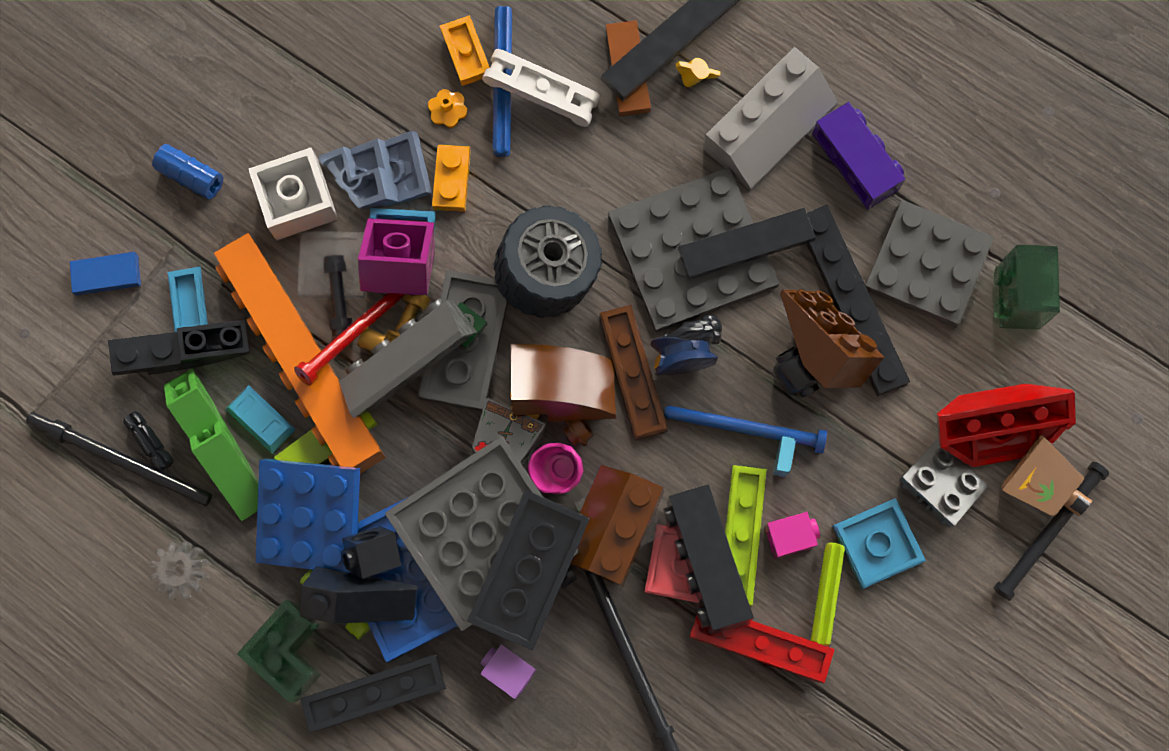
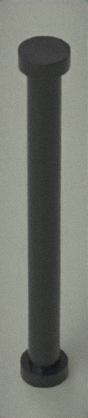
M1094 461L1087 467L1089 472L1077 488L1085 496L1091 493L1100 480H1105L1109 475V471L1104 466ZM1063 506L1053 516L1003 582L996 583L993 589L1001 597L1008 601L1012 600L1015 596L1013 591L1074 513Z

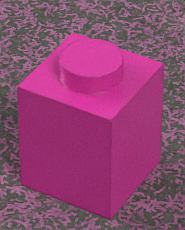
M808 512L769 522L764 526L774 560L813 549L818 545L816 539L820 538L817 522L814 518H809Z

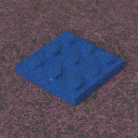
M272 459L259 460L256 563L312 570L317 566L351 573L342 562L341 551L344 550L342 538L358 533L360 468Z

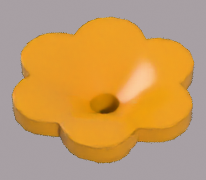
M447 89L440 90L437 97L430 99L428 102L432 122L437 125L444 124L448 128L455 127L459 120L467 116L468 111L464 105V96L459 92L451 93Z

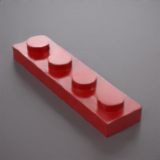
M697 614L689 638L824 684L835 650L755 621L709 635L707 627L701 628Z

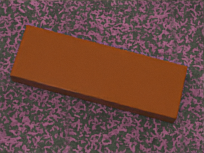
M637 20L606 24V35L612 67L640 43ZM647 82L624 102L616 96L619 117L651 112Z

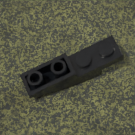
M245 320L176 328L177 332L108 340L112 375L148 372L149 375L214 364L249 354Z

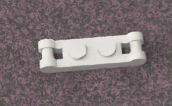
M501 49L494 50L491 57L492 65L485 70L482 77L486 84L492 87H501L564 115L577 125L586 127L590 124L592 119L591 110L597 106L600 100V95L597 92ZM509 68L513 70V73L509 76L503 73V70ZM573 97L581 102L580 106L571 103Z

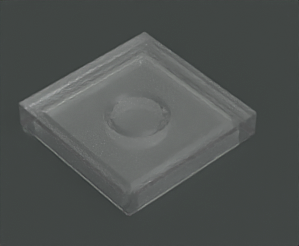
M301 231L297 295L305 298H331L329 274H324L323 271L324 257L344 255L347 272H342L345 298L365 299V291H360L358 256L364 232Z

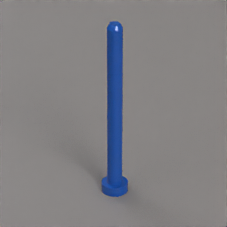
M675 406L665 407L664 416L667 419L775 440H781L782 436L794 438L795 444L814 447V452L823 454L825 449L826 430L818 429L817 434Z

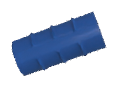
M169 144L162 145L152 160V166L156 171L167 176L168 179L171 178L180 183L181 186L189 188L194 194L198 193L208 200L215 197L222 187L224 178L221 173Z

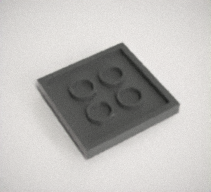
M901 200L865 286L868 292L956 328L960 324L994 237Z

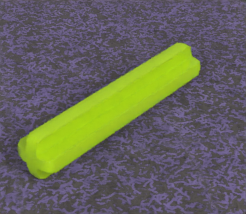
M828 543L825 545L811 641L825 646H829L831 643L845 547L838 543Z

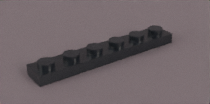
M828 205L807 212L816 236L815 241L807 243V246L836 309L851 317L855 322L854 327L861 334L873 339L877 344L876 349L885 357L869 376L877 397L909 384V377Z

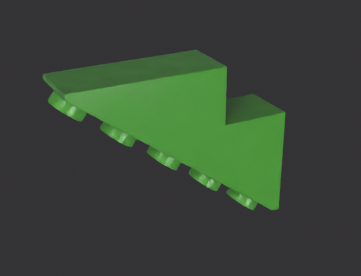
M192 368L164 384L166 405L189 437L193 454L237 516L243 521L257 512L258 479L200 378Z

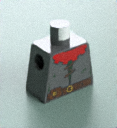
M487 398L473 442L472 453H476L500 436H503L522 466H524L546 434V424L527 415H513L511 408Z

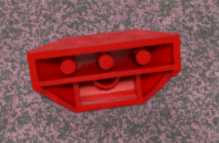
M1025 383L959 395L937 413L939 446L971 467L1021 459L1040 435L1053 444L1066 429L1069 430L1076 424L1075 392L1072 389Z

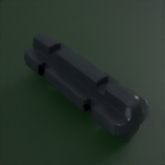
M134 411L123 419L124 425L133 433L132 436L146 456L151 458L150 461L157 470L164 471L173 464L174 459L168 451L163 450L164 445L151 427L146 425L147 422L140 413Z

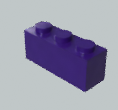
M847 102L816 121L812 135L865 208L869 210L899 191L906 178L904 177L901 165L896 160L892 161L886 153L882 139L876 134L873 135L867 127L863 113L859 109H854L850 102Z

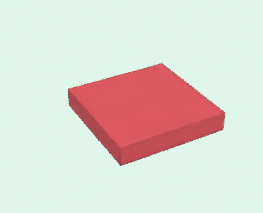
M657 524L644 593L699 603L696 593L690 594L687 587L685 574L689 573L686 561H680L676 553L674 541L678 540L675 528Z

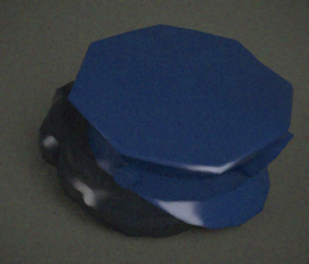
M711 314L705 315L701 320L684 323L670 335L666 333L663 335V338L652 340L650 343L651 347L659 353L654 364L655 375H678L716 365L718 357L710 352L709 345H716L721 341L722 325L720 319Z

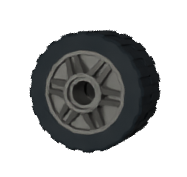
M543 205L539 208L528 209L523 214L521 213L509 225L495 254L496 258L493 269L495 270V282L500 288V293L514 308H518L524 314L534 315L539 318L557 317L562 313L571 311L585 297L596 281L598 272L601 270L602 249L599 245L597 234L593 232L591 225L587 221L579 217L580 215L560 206L551 207V205Z

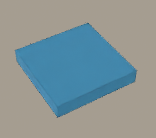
M896 498L832 526L839 543L845 547V556L861 590L926 561Z

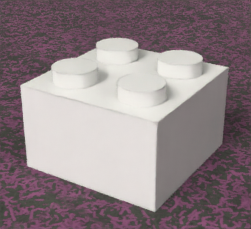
M312 148L248 169L267 228L276 241L338 220L323 172Z

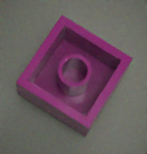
M368 218L358 256L360 291L427 295L435 256L434 222Z

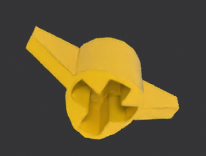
M695 58L688 63L681 61L675 63L676 69L681 74L682 81L686 87H692L703 79L720 76V71L709 69L706 62L700 58Z

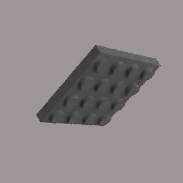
M730 168L608 212V217L656 333L775 289L780 284L768 256L688 280L678 251L679 246L753 224Z
M500 436L385 512L390 523L461 631L472 625L467 620L524 491L527 490L543 497L503 436ZM578 549L576 550L574 556L579 553Z

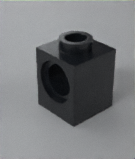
M378 526L342 538L344 550L341 551L342 562L349 572L362 579L401 566L395 532Z

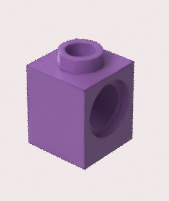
M500 645L498 650L492 647L480 663V665L485 667L481 675L514 699H518L537 671V669L503 645Z

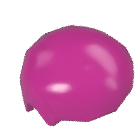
M562 443L543 445L531 455L527 466L528 474L537 489L542 493L551 494L570 492L580 483L584 472L582 459L571 446Z

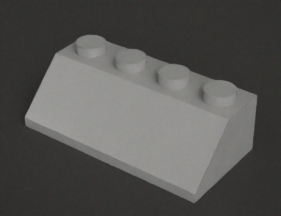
M794 47L706 134L703 149L725 169L730 168L732 175L751 191L815 127L816 121L826 116L837 105L838 101L819 67Z

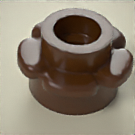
M585 420L565 421L568 426L563 430L569 440L574 445L581 443L586 446L587 441L594 434Z

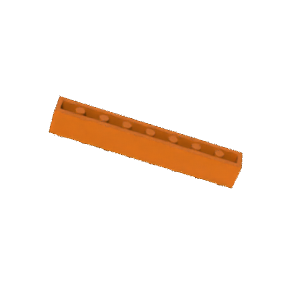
M247 233L214 252L220 263L215 266L217 272L225 283L231 281L235 288V291L231 292L233 299L241 310L245 307L251 315L250 318L246 319L256 336L262 334L267 344L262 346L272 363L278 361L283 371L278 373L288 390L294 388L300 397L295 400L297 407L305 418L311 416L316 424L311 429L321 446L327 443L333 454L328 456L331 464L334 466L360 468L361 474L386 458L362 417L353 418L349 413L339 379L329 363L316 373L318 379L310 386L303 383L296 375L294 367L301 361L308 363L321 349L250 234Z

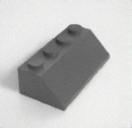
M441 299L433 302L424 310L427 314L418 322L414 319L410 320L397 330L400 334L399 337L391 343L388 339L382 341L371 350L374 354L365 362L359 359L345 369L347 376L340 380L339 383L349 413L353 418L376 409L477 333L454 300L443 302Z

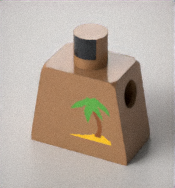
M1042 435L1038 437L1000 485L1006 493L1051 516H1055L1065 506L1080 517L1092 502L1091 499L1077 490L1085 478Z

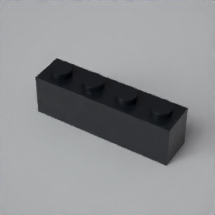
M709 484L670 495L667 501L668 507L663 508L668 527H675L678 540L674 541L676 553L680 561H686L689 573L685 574V580L690 594L696 593L700 607L696 608V613L701 628L707 627L709 635L749 624L754 617Z

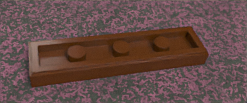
M627 305L599 313L635 441L668 432L632 306Z

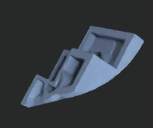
M409 131L385 141L375 139L351 149L341 147L318 156L319 161L327 166L335 176V181L348 192L349 198L359 209L398 204L432 194L417 132Z

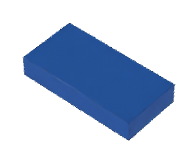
M136 252L70 261L72 293L76 296L141 286L139 257Z

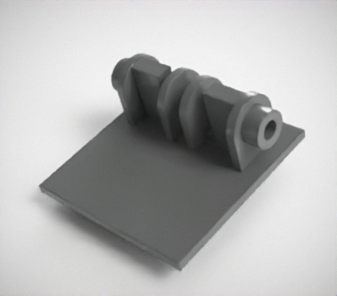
M938 439L899 479L903 483L901 486L903 489H906L914 497L919 495L918 503L925 500L928 504L924 509L927 511L932 507L933 509L930 512L940 521L941 525L946 524L948 527L955 526L988 487L960 459L939 446Z

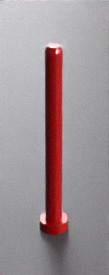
M387 293L308 363L301 361L296 365L294 371L298 378L306 385H312L318 379L317 372L396 304L404 294Z

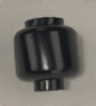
M797 345L776 357L777 363L773 367V371L787 394L799 393L801 397H806L819 389L816 378L803 366Z

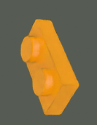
M470 15L440 25L441 33L461 85L464 86L481 80L485 70L490 67Z
M437 146L432 200L433 210L466 212L471 156L470 146Z

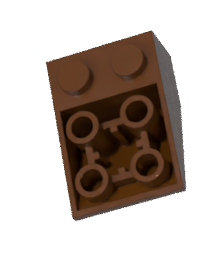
M783 289L780 295L803 366L825 389L862 387L885 358L876 349V342L869 336L861 334L854 327V320L847 314L839 312L832 305V298L820 290Z

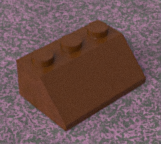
M601 465L580 511V514L589 517L590 520L577 547L579 553L573 557L571 565L623 588L662 499L664 487L632 473Z

